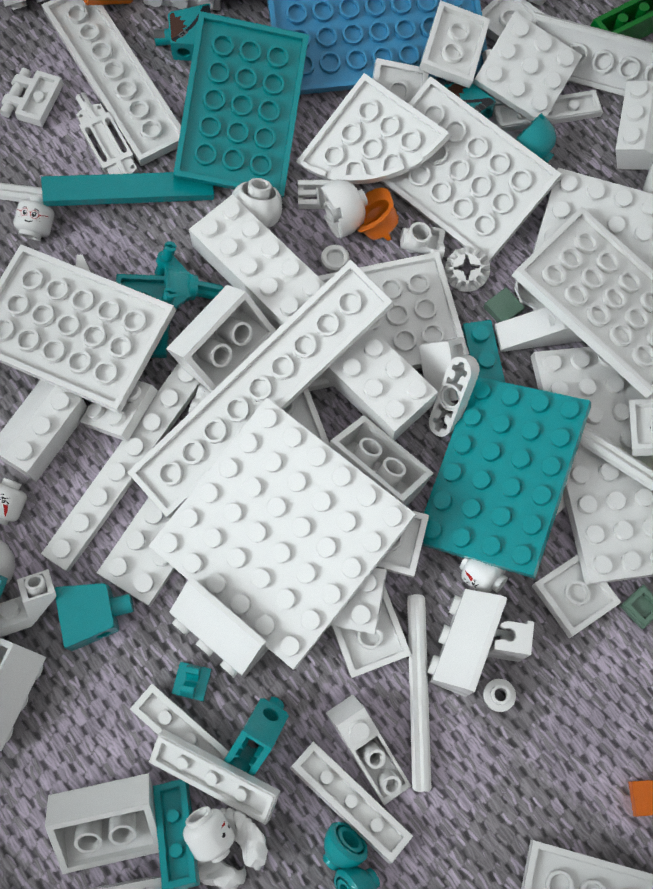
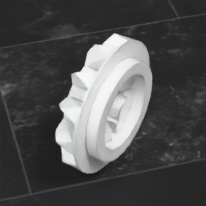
M466 245L463 248L454 250L447 258L444 270L447 280L452 287L459 291L471 292L482 287L488 280L490 263L487 255L479 248ZM466 258L470 261L471 266L480 267L470 271L469 280H466L464 271H459V267L464 266Z

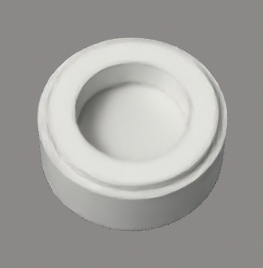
M330 245L321 254V264L329 273L338 272L349 261L348 251L340 245Z

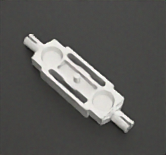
M81 93L82 98L78 94L76 100L82 108L76 114L80 123L79 126L104 173H138L133 153L111 114L105 112L101 103L92 105L86 93ZM108 125L113 127L126 150L125 153L121 151ZM89 134L93 135L95 141L97 142L96 145L98 149L100 150L102 156H104L107 160L106 162H103L101 160L98 152L96 151L93 143L91 142L88 136Z

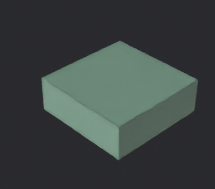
M507 287L484 304V309L497 323L517 317L525 309L524 305L520 303Z
M643 584L619 605L641 629H644L653 621V593Z

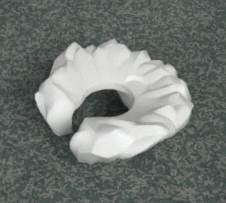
M229 807L221 808L220 810L225 815L234 832V841L242 849L244 864L259 871L265 865L268 853L264 834L245 813L238 810L235 811ZM223 860L217 863L198 861L199 879L204 885L217 886L219 889H237L240 884L245 882L246 869L244 866L237 870L233 866L226 864Z

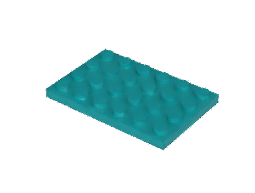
M199 11L173 178L235 189L241 183L248 182L253 178H262L269 181L272 187L278 190L283 199L309 39L308 34Z
M478 377L465 412L455 425L424 514L429 515L422 546L462 558L477 560L535 579L592 406L591 401Z

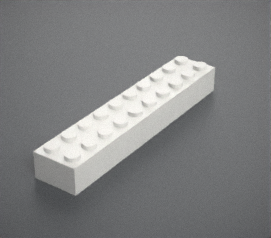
M233 194L189 229L192 247L233 287L246 291L276 330L325 284ZM371 327L322 373L352 405L393 440H396L434 405L438 391Z

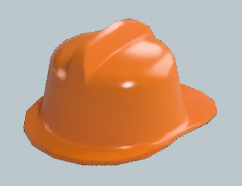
M383 187L375 188L365 194L368 200V205L365 206L366 215L364 223L357 231L363 232L371 240L385 238L387 241L392 240L390 233L397 226L399 216L388 189Z

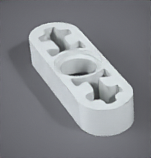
M471 355L455 357L448 365L429 417V427L436 436L443 437L452 434L456 423L465 412L480 371L477 360ZM462 364H465L464 370L460 368ZM451 388L455 389L459 395L457 404L452 403L449 399Z

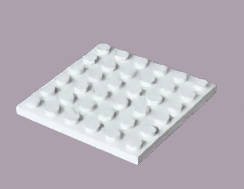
M266 397L149 547L186 579L194 578L267 642L266 647L294 670L416 517V514Z

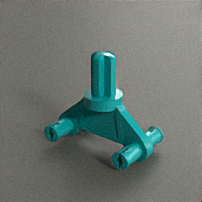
M171 241L166 242L163 251H160L157 255V267L154 272L155 275L164 276V293L158 299L174 305L175 309H178L189 300L194 301L196 297L214 299L223 289V286L199 281L198 275L188 272L175 258L176 244Z

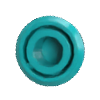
M334 822L330 825L324 838L325 854L323 855V861L327 867L337 871L339 868H354L362 864L368 857L365 840L346 823Z
M356 866L354 868H340L335 872L334 884L336 889H377L380 887L379 878L372 868L364 870Z

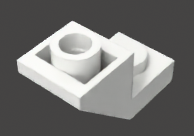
M49 569L17 579L21 596L0 603V637L32 627L57 595Z

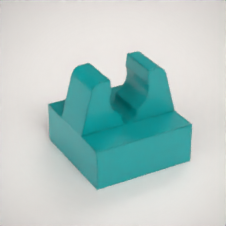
M180 662L172 694L204 702L212 669Z

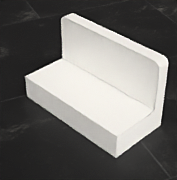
M464 337L419 345L423 377L439 392L450 361L455 357L467 355ZM462 364L460 368L464 370L465 364ZM451 388L449 391L450 401L459 400L457 391Z

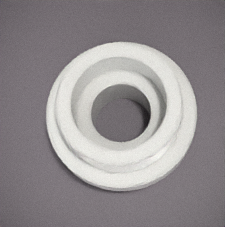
M494 679L485 686L483 699L491 710L504 712L514 705L516 692L512 684L507 680ZM497 689L505 692V699L503 701H498L495 698V691Z

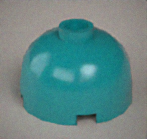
M541 113L515 139L548 163L554 156L551 150L556 144L557 135L554 126Z

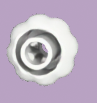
M253 178L248 182L241 183L234 189L232 194L267 228L274 226L279 221L282 214V198L278 190L272 187L269 181L262 178Z

